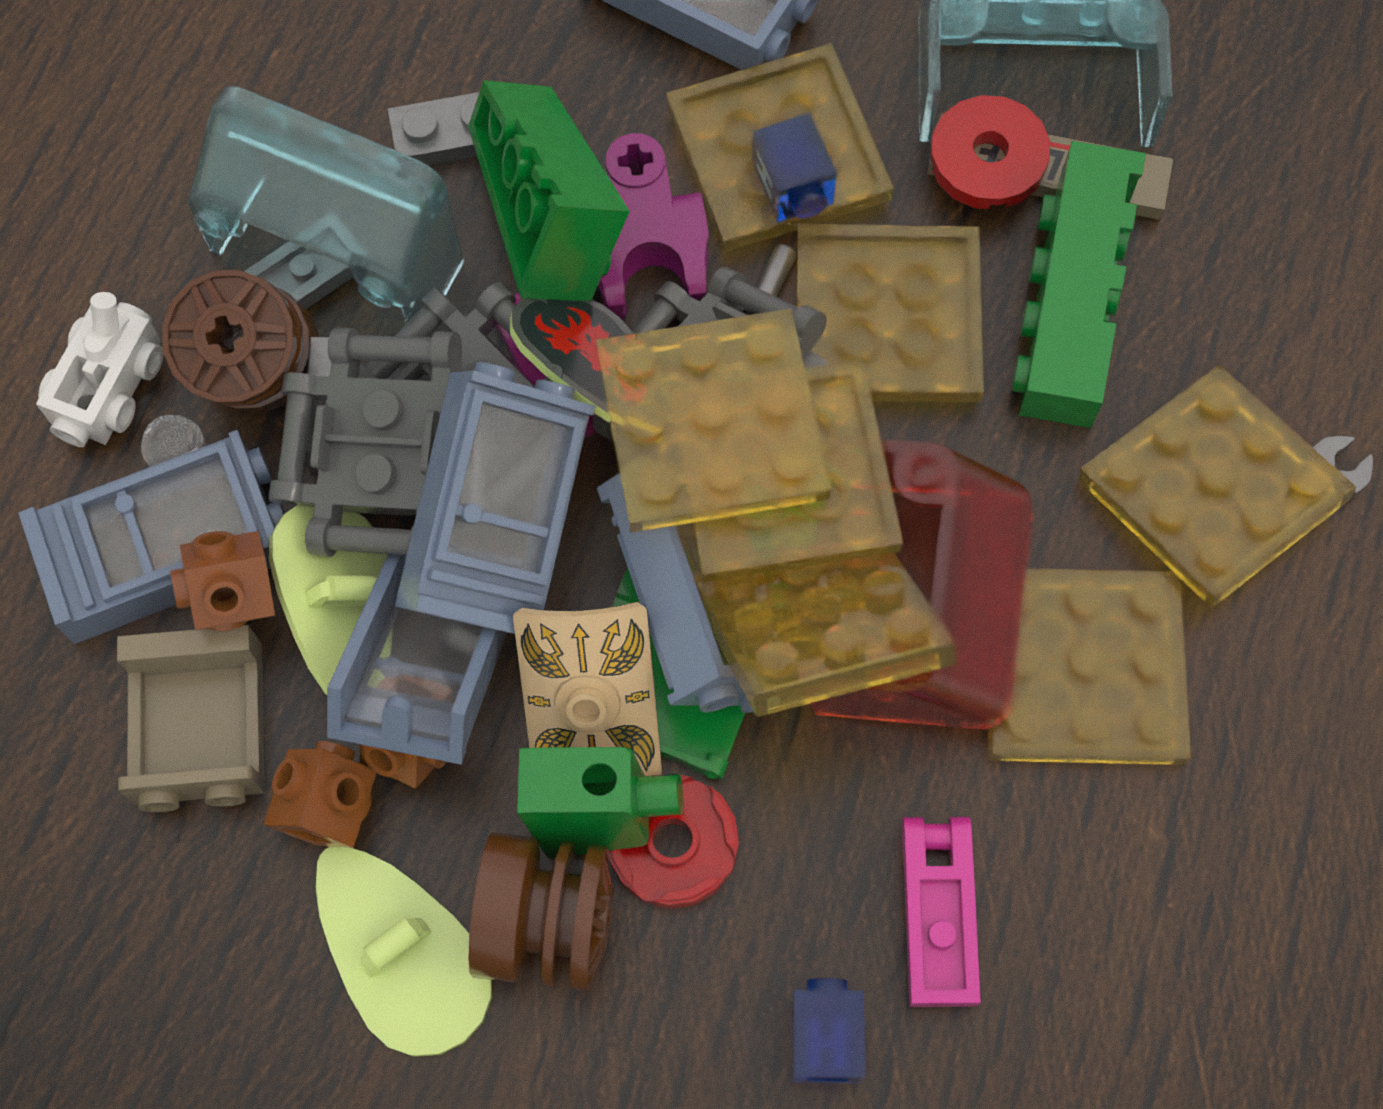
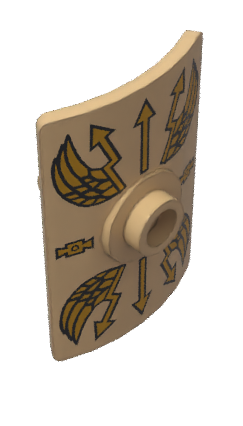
M635 602L617 607L584 611H546L521 608L513 614L529 748L626 747L633 750L645 776L661 775L662 765L646 607Z

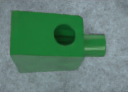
M626 747L519 748L517 814L531 835L537 838L539 846L547 858H555L563 841L574 842L575 855L586 854L590 844L608 846V851L641 847L647 844L649 840V817L683 814L684 795L680 774L645 776L632 749Z

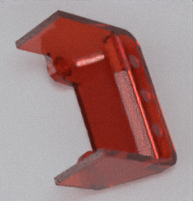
M833 437L832 452L848 490L898 492L911 505L941 509L927 629L896 628L882 634L870 650L866 676L800 671L798 685L816 715L971 729H987L1000 724L1011 712L1015 697L1034 516L1029 492L1020 482L938 443Z

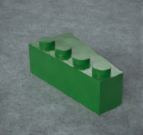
M483 80L468 128L520 298L591 302L601 277L606 276L609 272L612 251L630 210L552 87Z
M1071 141L1055 195H1043L1037 230L1047 232L1045 248L1035 247L1029 273V283L1039 284L1037 301H1026L1020 329L1021 337L1030 338L1028 356H1017L1011 391L1022 393L1019 416L1092 428L1103 404L1116 329V322L1109 321V316H1115L1126 272V266L1117 265V262L1123 261L1129 235L1133 230L1137 205L1130 204V200L1137 182L1143 174L1146 153Z

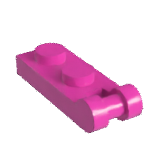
M902 817L901 845L904 866L909 1007H977L981 1003L971 819L970 817H949L948 824H924L923 817ZM926 850H948L950 866H926Z

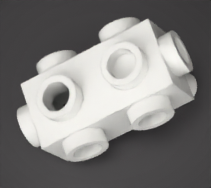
M109 292L94 294L90 299L91 305L85 316L80 317L73 324L68 336V347L56 368L51 369L44 376L39 388V399L36 402L38 408L52 424L50 427L51 433L77 447H84L88 439L106 445L113 431L118 433L124 432L134 417L136 403L131 397L141 378L146 380L153 379L163 361L164 354L163 348L160 346L161 339L151 324L152 318L143 310L131 304L121 302L117 306L116 297Z

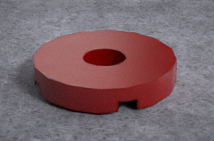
M980 95L958 102L941 116L932 133L930 145V159L933 164L932 171L937 183L953 199L968 206L979 209H990L991 205H1002L1005 203L1006 207L1020 204L1038 189L1050 161V139L1042 121L1025 105L1006 97ZM981 144H993L1004 152L1005 157L997 162H986L981 160L973 149Z
M681 774L684 795L683 814L649 817V840L647 844L641 847L609 851L610 865L622 886L642 902L667 909L694 906L717 893L733 871L739 848L736 818L724 797L711 786L708 787L702 782L693 780L692 777ZM669 824L683 826L692 837V844L688 851L675 858L663 856L656 850L653 844L658 830Z

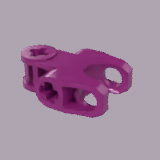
M630 133L621 136L610 145L606 153L605 165L607 176L630 212L612 251L609 272L606 276L601 277L598 284L604 305L619 318H626L625 286L633 274L649 266H662L673 271L680 278L687 294L701 301L707 294L706 271L709 260V232L701 192L672 196L662 146L654 138L641 133ZM633 173H641V175H638V176L632 175V174H633Z

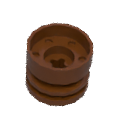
M238 269L213 270L189 281L171 300L162 324L163 354L173 376L192 394L245 412L272 411L287 404V396L281 393L284 373H308L311 337H318V332L308 310L293 296L275 287L263 278ZM233 327L243 330V337L234 340L235 351L224 347V341L233 337Z
M492 832L487 838L482 853L474 893L469 933L468 961L470 975L473 978L518 983L525 969L529 953L540 954V972L544 987L555 988L559 980L563 958L566 957L571 958V989L589 992L595 971L606 952L610 931L614 888L608 869V846L590 844L586 853L582 875L575 874L574 842H562L555 856L552 870L548 871L541 870L540 849L537 838Z

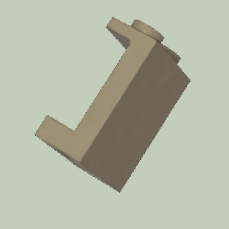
M243 625L229 631H215L208 628L117 636V662L128 672L127 776L118 777V792L134 805H138L139 810L145 812L173 811L179 808V801L205 799V804L211 806H234L244 803L246 801L245 795L265 793L262 643L250 626Z

